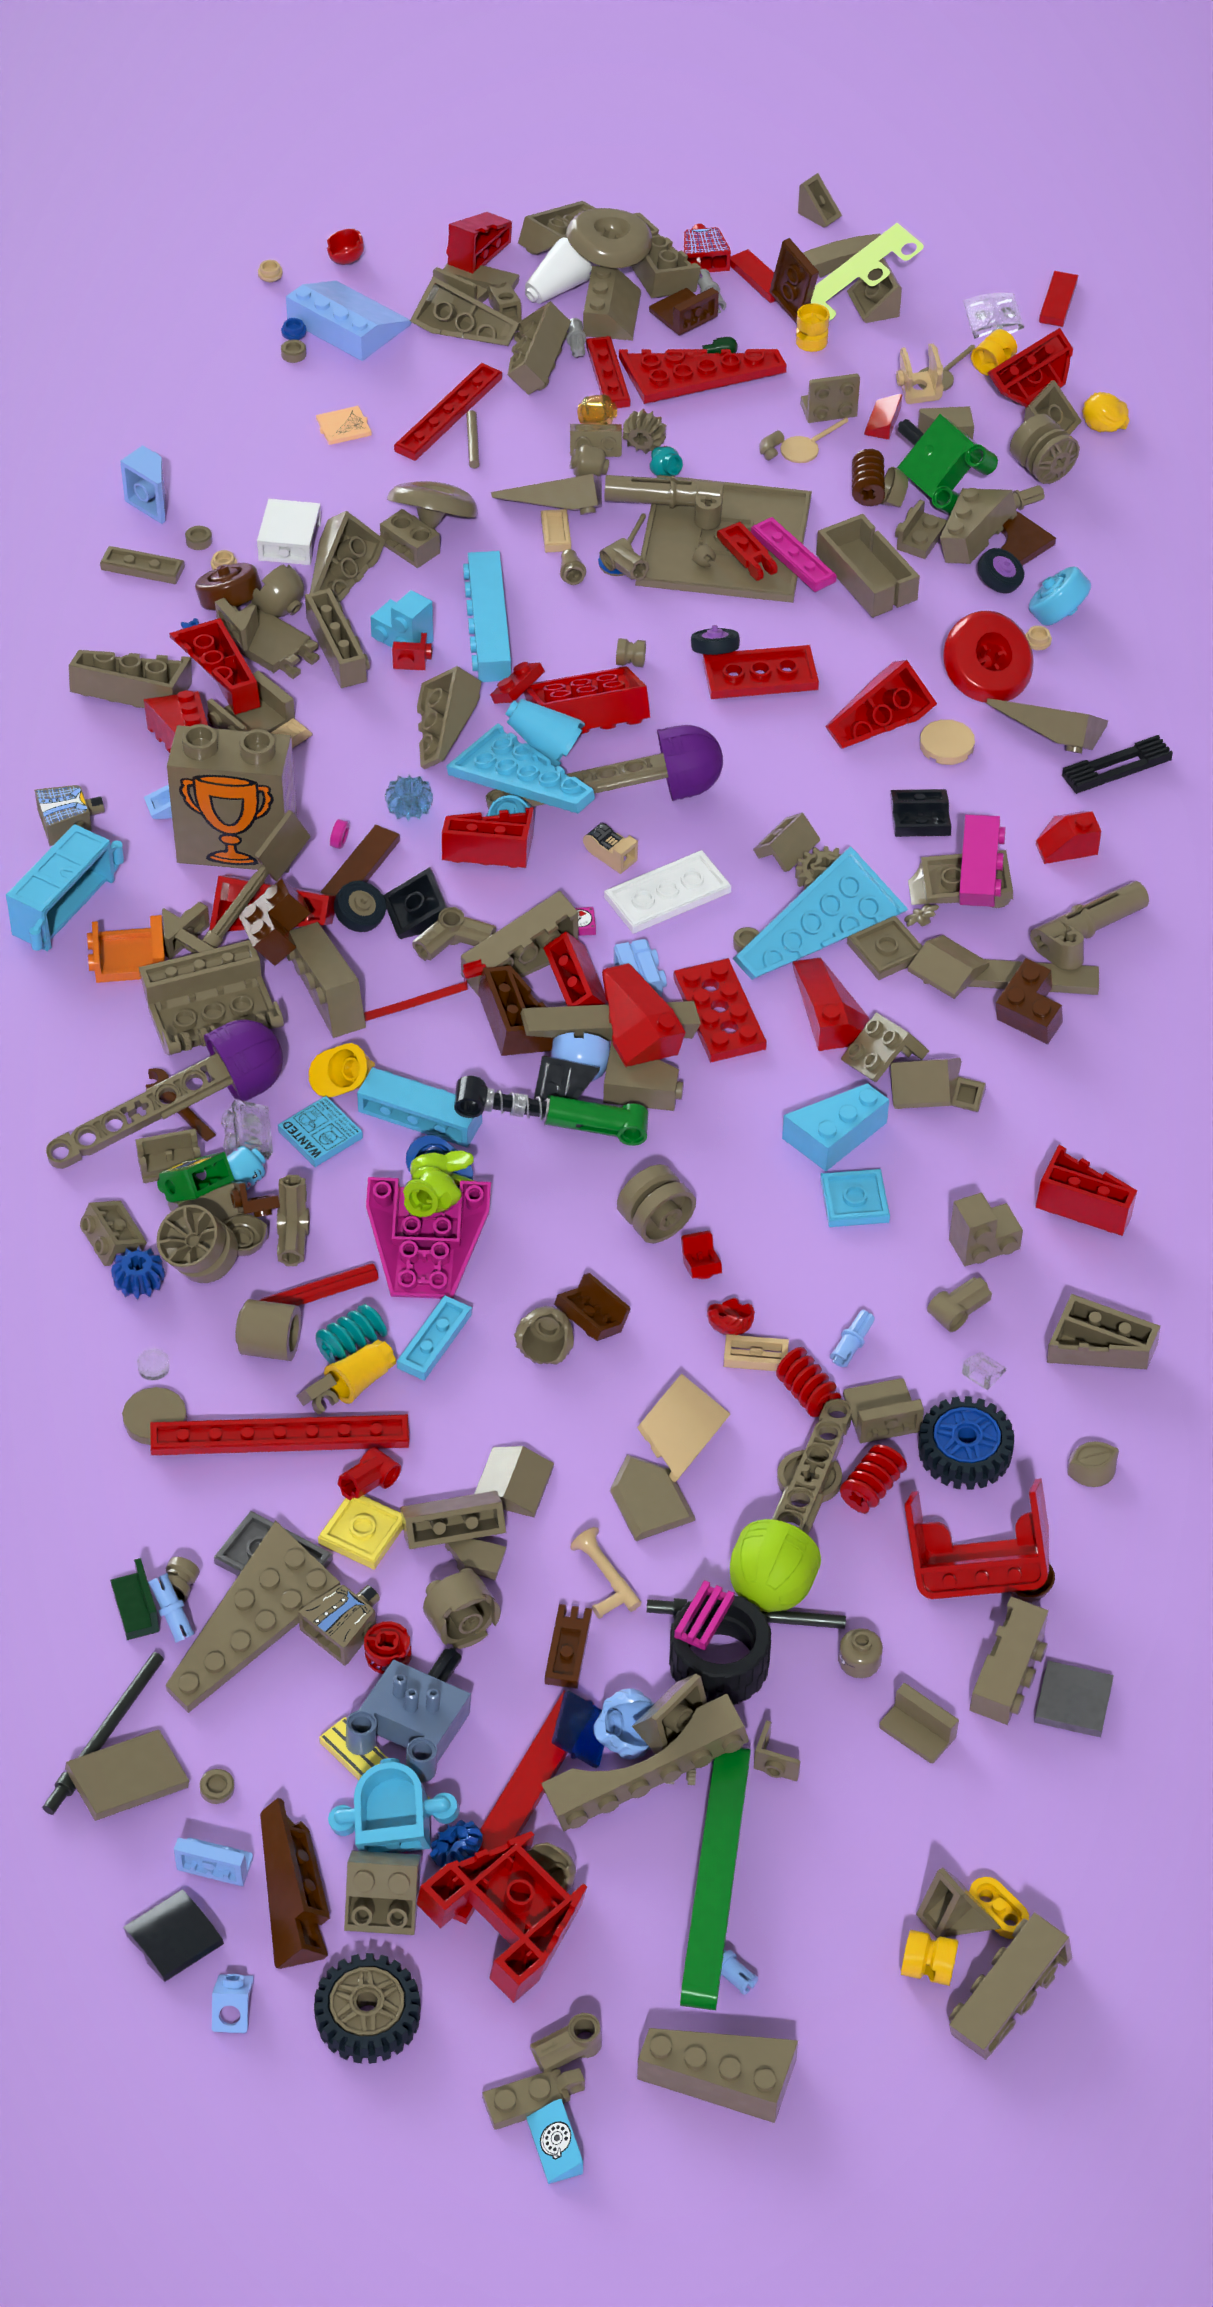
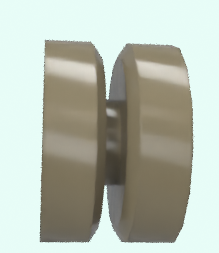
M662 1164L649 1166L637 1173L624 1186L617 1199V1210L629 1224L633 1225V1228L645 1242L652 1244L662 1242L674 1236L686 1225L696 1208V1198L683 1183H680V1180L668 1166Z

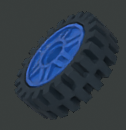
M958 1396L952 1397L951 1404L945 1399L940 1402L939 1407L934 1405L930 1409V1413H926L923 1423H921L918 1442L920 1461H923V1467L926 1471L931 1470V1476L935 1480L941 1476V1483L948 1486L950 1481H953V1488L961 1489L962 1483L966 1484L967 1490H974L975 1483H978L980 1488L987 1487L988 1480L991 1484L998 1481V1477H1002L1010 1466L1015 1436L1010 1420H1006V1414L1002 1410L996 1413V1405L990 1403L985 1407L984 1399L978 1398L977 1403H972V1397L965 1396L964 1402H961Z

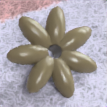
M926 904L921 910L918 908L914 909L913 914L906 916L904 919L907 922V926L909 927L916 922L920 926L929 924L931 922L930 917L936 915L934 911L939 906Z

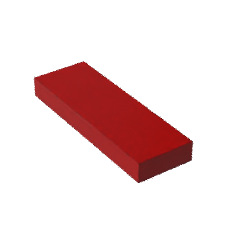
M749 249L730 257L731 268L770 303L776 301L769 292L774 272Z
M1054 271L1040 313V323L1064 326L1079 275Z

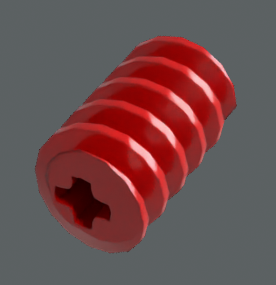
M798 1347L781 1360L776 1370V1376L781 1382H784V1386L791 1391L795 1399H798L800 1405L806 1408L807 1413L811 1417H819L826 1402L832 1399H841V1394L834 1393L837 1387L833 1381H829V1376L826 1373H821L822 1368L819 1364H814L815 1360L812 1356L807 1355L806 1349Z
M880 1444L874 1445L868 1451V1454L862 1458L861 1463L848 1476L847 1480L840 1486L842 1499L857 1512L868 1513L870 1508L878 1506L880 1499L886 1496V1491L893 1487V1481H897L900 1478V1473L907 1469L905 1459L893 1448Z

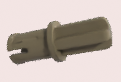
M1040 485L1022 491H1013L1015 506L1018 510H1023L1024 506L1045 498L1044 490Z

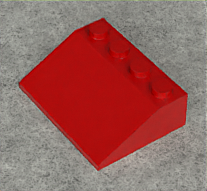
M627 666L535 682L523 692L527 701L580 719L585 723V726L581 728L580 734L588 733L591 728L612 729L619 723L626 722L633 725L641 723L642 719L650 718L647 686Z

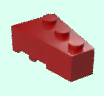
M484 212L450 223L448 247L446 250L448 265L473 274L481 265H486L511 243L512 221L489 212Z
M1059 1144L1041 1179L1035 1208L1123 1236L1132 1217L1138 1190L1107 1172L1103 1175L1089 1167V1161L1083 1158L1078 1161L1066 1154L1067 1148Z

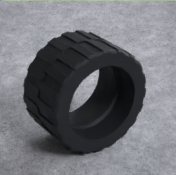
M734 1595V1601L714 1635L733 1637L741 1641L750 1652L736 1662L716 1664L701 1659L691 1650V1644L674 1637L678 1624L691 1604L688 1601L674 1617V1623L671 1625L669 1665L672 1678L678 1682L693 1674L701 1676L707 1703L725 1694H728L733 1705L751 1698L755 1692L761 1689L763 1682L766 1681L768 1676L771 1628L768 1625V1619L765 1614L759 1610L760 1608L757 1605L749 1602L748 1599ZM706 1596L685 1633L688 1634L710 1596ZM716 1601L696 1638L701 1639L722 1601Z

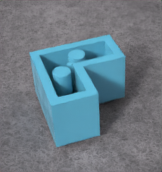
M412 590L398 602L390 599L370 617L371 637L390 647H393V642L420 643L421 633H427V643L434 641L432 601Z

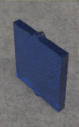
M569 1690L564 1692L551 1743L571 1754L572 1759L578 1758L593 1768L599 1767L604 1745L594 1735V1724L602 1710L593 1705L592 1700L586 1701Z

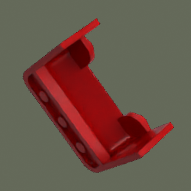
M1042 1478L1034 1480L1029 1491L1032 1512L1024 1513L1019 1517L1015 1526L1016 1539L953 1545L951 1532L946 1525L940 1522L923 1523L919 1491L912 1492L904 1506L916 1584L919 1592L929 1599H942L1035 1590L1042 1587L1049 1575V1525Z

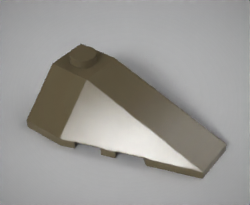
M348 511L328 519L319 540L310 593L331 588L337 602H341L354 584L364 577L366 571L378 562L386 540Z

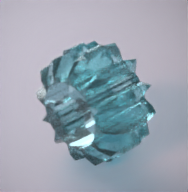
M409 774L407 778L398 776L396 781H390L388 789H386L385 801L387 802L389 813L395 814L397 819L406 817L409 821L411 817L420 819L422 814H428L430 806H432L433 794L431 793L429 782L423 781L421 776L412 778Z

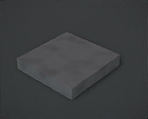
M1048 1661L1034 1723L1101 1738L1114 1675Z

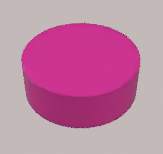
M337 819L331 833L330 846L338 849L343 848L349 833V823L347 821Z

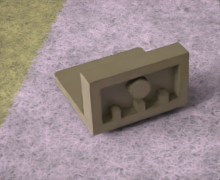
M859 374L810 380L808 395L801 396L800 402L807 422L814 423L857 417L860 386Z
M876 1012L855 1041L848 1047L841 1060L872 1081L877 1082L900 1052L908 1058L913 1054L923 1060L929 1050L909 1032Z
M903 1378L844 1389L843 1397L852 1407V1423L860 1444L920 1432L924 1408L921 1399L911 1400Z

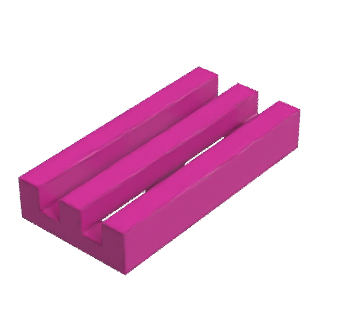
M704 1580L678 1624L674 1637L705 1650L734 1601L735 1593L729 1590L725 1593L722 1591V1587L717 1585L713 1588L710 1586V1582ZM706 1596H710L688 1634L685 1633ZM716 1601H722L701 1639L696 1638Z

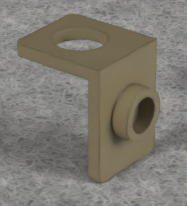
M766 1720L755 1750L754 1769L763 1771L774 1778L783 1777L798 1781L800 1760L766 1750L771 1736L772 1724L771 1721Z

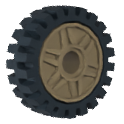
M366 1953V1959L360 1960V1956L357 1954L351 1956L350 1963H347L345 1958L339 1961L337 1969L332 1966L327 1971V1977L321 1978L319 1990L316 1989L314 2014L316 2026L324 2044L327 2042L328 2048L333 2053L338 2050L341 2058L348 2060L349 2056H353V2061L361 2064L363 2058H368L369 2064L377 2063V2057L379 2056L382 2057L383 2061L391 2058V2052L394 2051L397 2055L402 2052L404 2043L409 2045L413 2040V2033H416L418 2030L421 2010L418 1987L415 1979L411 1978V1973L407 1968L402 1970L401 1963L393 1960L392 1963H389L388 1956L380 1955L379 1960H375L374 1953ZM366 2005H371L375 2007L373 2010L363 2011L360 2009L361 2007Z

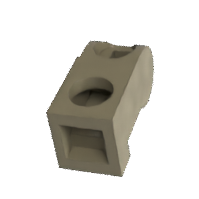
M505 282L497 286L490 285L487 287V295L491 307L512 320L520 322L522 320L521 300L511 285Z

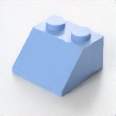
M142 445L120 461L125 502L163 524L166 520L162 458L158 453Z

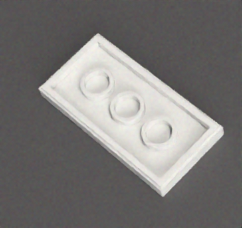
M700 850L604 891V898L634 934L731 893V885L706 854Z

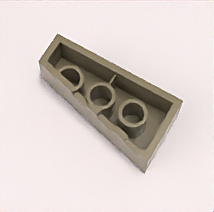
M1035 1912L1029 1920L1024 1918L1017 1925L1013 1932L1014 1940L1007 1948L1003 1946L998 1950L991 1962L994 1965L986 1976L981 1974L976 1979L970 1989L972 1995L965 2004L960 2002L949 2016L951 2035L985 2060L1014 2028L1016 2020L1013 2017L1015 2014H1026L1031 2008L1037 1995V1988L1040 1986L1047 1989L1055 1979L1054 1974L1058 1964L1060 1963L1065 1967L1072 1959L1069 1936Z
M649 2028L638 2058L637 2079L775 2123L796 2062L798 2040Z

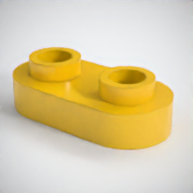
M981 1877L971 1884L969 1892L1002 1928L995 1929V1931L1004 1938L1014 1939L1013 1932L1017 1925L1024 1918L1029 1920L1027 1909L994 1878ZM986 1896L989 1897L991 1901L984 1902L980 1898ZM1011 1920L1015 1922L1016 1925H1007L1005 1921Z

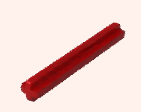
M370 1263L261 1298L259 1301L300 1306L377 1281L378 1272L375 1265Z

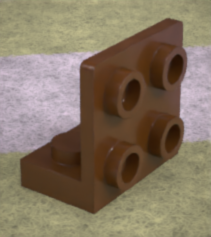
M712 287L695 295L688 288H685L650 305L649 312L675 333L681 335L718 316L719 292Z

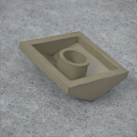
M941 935L925 942L908 966V972L955 999L989 967V962L946 936Z
M524 1446L493 1447L474 1494L497 1491L502 1500L503 1510L535 1518L553 1471L554 1463Z

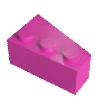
M965 815L959 891L960 905L994 907L995 896L1001 897L1002 879H997L998 870H1003L1004 853H999L1000 844H1005L1006 827H1000V816Z

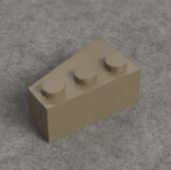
M1011 1596L1007 1604L1006 1620L1003 1626L999 1625L995 1634L997 1640L990 1655L988 1654L974 1687L970 1705L971 1712L1008 1725L1013 1713L1019 1714L1025 1698L1021 1693L1024 1687L1030 1689L1036 1674V1669H1033L1035 1661L1042 1662L1048 1643L1043 1642L1049 1610Z

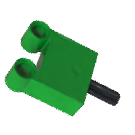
M941 414L938 415L925 433L908 419H905L903 422L900 421L898 424V432L911 442L914 447L897 468L932 498V503L936 508L949 516L960 495L953 489L968 470L972 467L979 473L988 475L997 467L998 459L994 453L977 444L958 426Z

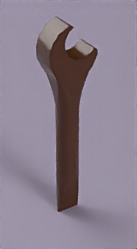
M149 1069V1079H155L157 1082L146 1084V1089L169 1078L168 1074L162 1069ZM164 1092L160 1099L170 1104L175 1101L176 1094ZM189 1107L177 1112L193 1129H196V1132L206 1142L216 1136Z

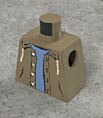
M338 1585L298 1611L300 1630L346 1666L364 1644V1636L367 1631L376 1624L375 1610L372 1607L380 1600V1597L376 1590L369 1585H366L357 1594L353 1593L345 1585Z

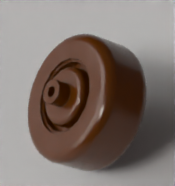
M249 563L218 566L216 569L201 576L195 584L200 605L204 609L216 611L215 601L225 598L231 606L237 608L253 599V592L256 588L259 591L262 589L257 569Z

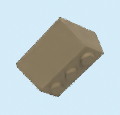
M592 266L583 312V332H585L586 337L611 336V339L633 341L641 289L618 268Z

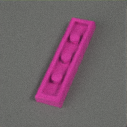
M773 517L751 527V533L814 592L836 582L837 575Z

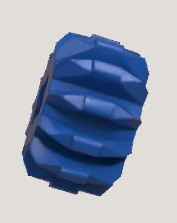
M139 1246L133 1252L126 1248L124 1256L116 1255L115 1264L112 1265L111 1269L116 1290H122L125 1297L134 1294L137 1300L140 1294H146L150 1297L152 1290H160L161 1281H164L165 1277L160 1255H154L151 1248L142 1252Z

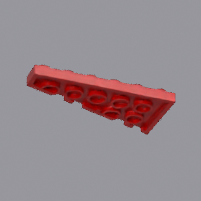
M619 349V359L644 404L785 373L787 364L778 349H747L745 353H731L730 349H721V354L707 353V349H668L665 353H651V349H641V353H628V349Z

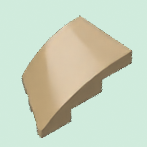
M681 1374L637 1428L644 1439L650 1443L655 1456L664 1459L671 1470L669 1474L670 1479L676 1482L730 1416V1413Z

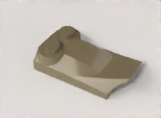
M1006 850L999 851V853H1004L1003 870H998L997 879H1002L1001 897L995 896V906L992 908L1005 907L1013 899V887ZM962 854L921 857L918 870L908 880L911 905L960 903Z

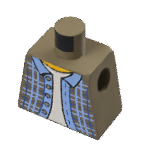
M78 785L34 790L37 810L49 846H53L74 824L91 831L90 816L105 813L101 796L85 799L82 789Z

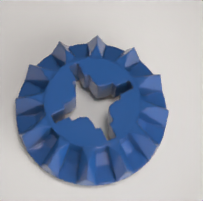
M459 1820L455 1826L448 1824L444 1832H437L438 1839L431 1843L432 1852L430 1856L435 1864L441 1868L453 1861L458 1860V1862L471 1858L479 1851L482 1845V1832L473 1821L465 1823L463 1820Z

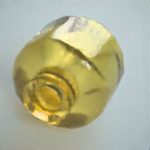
M605 394L586 396L578 405V419L581 424H612L613 418L617 416L616 404L612 403L611 399Z

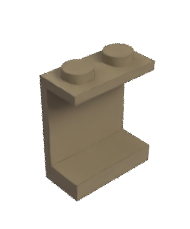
M258 670L253 675L258 685L259 708L234 715L229 705L223 708L211 698L207 701V717L210 724L218 729L238 731L262 729L271 733L291 719H295L294 699Z

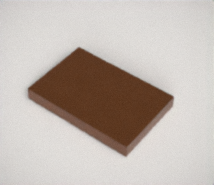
M788 238L782 242L769 292L797 324V311L801 306L811 303L819 271L795 243Z

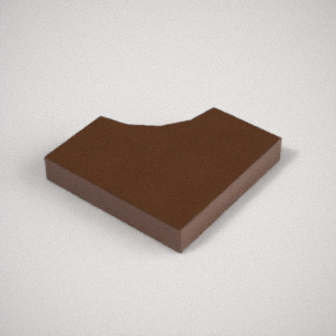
M1017 512V516L1013 520L1008 519L1003 524L1001 532L1005 535L1007 542L1001 549L1013 554L1022 566L1056 543V537L1020 512Z

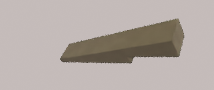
M694 1001L666 1002L673 1009L686 1032L684 1038L692 1039L701 1025ZM609 1005L523 1008L520 1013L526 1036L555 1038L561 1034L574 1033V1038H583L584 1033L602 1037L607 1041H612V1024L609 1023L608 1016L610 1012Z

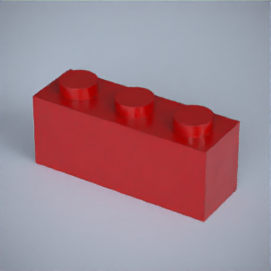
M564 932L543 947L567 1006L609 1005L585 945L568 932Z

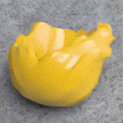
M1106 392L1094 393L1084 402L1082 410L1083 419H1085L1087 426L1092 430L1100 433L1114 432L1118 429H1126L1130 421L1127 404L1113 394Z

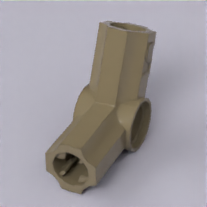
M448 907L439 913L438 921L413 940L412 946L420 958L424 961H431L449 945H456L460 942L472 946L478 945L496 933V926L464 917V913L460 909Z
M287 1175L284 1178H279L280 1208L277 1210V1235H279L277 1256L278 1261L286 1266H297L299 1263L304 1262L306 1235H309L310 1212L309 1208H306V1179L299 1177V1175Z

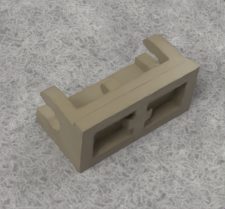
M196 1129L135 1139L143 1183L158 1181L159 1173L187 1160L201 1157Z

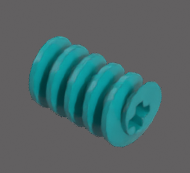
M361 1304L358 1306L357 1311L352 1310L348 1312L346 1317L338 1318L336 1323L328 1324L326 1330H318L315 1339L323 1357L332 1364L335 1363V1356L339 1360L346 1358L345 1350L349 1354L355 1353L357 1351L355 1344L360 1348L367 1345L365 1338L371 1343L376 1341V1331L382 1337L387 1336L388 1333L379 1313L372 1307Z

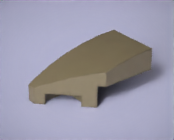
M475 1539L445 1543V1548L452 1553L459 1571L470 1568L477 1575L496 1580L505 1556V1546Z

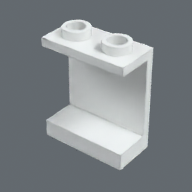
M268 499L257 539L258 560L311 565L313 534L316 526L321 527L320 503Z

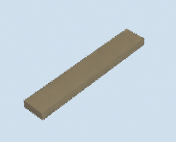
M984 959L989 962V967L968 987L1005 989L1023 962ZM1038 963L1051 970L1052 989L1050 992L1098 995V966H1081L1074 970H1065L1051 963Z

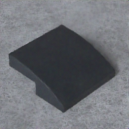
M946 789L891 790V810L895 837L951 836L952 826L949 817V800Z
M183 1889L123 1927L130 1941L144 1954L147 1964L164 1982L224 1944L222 1937L212 1923Z

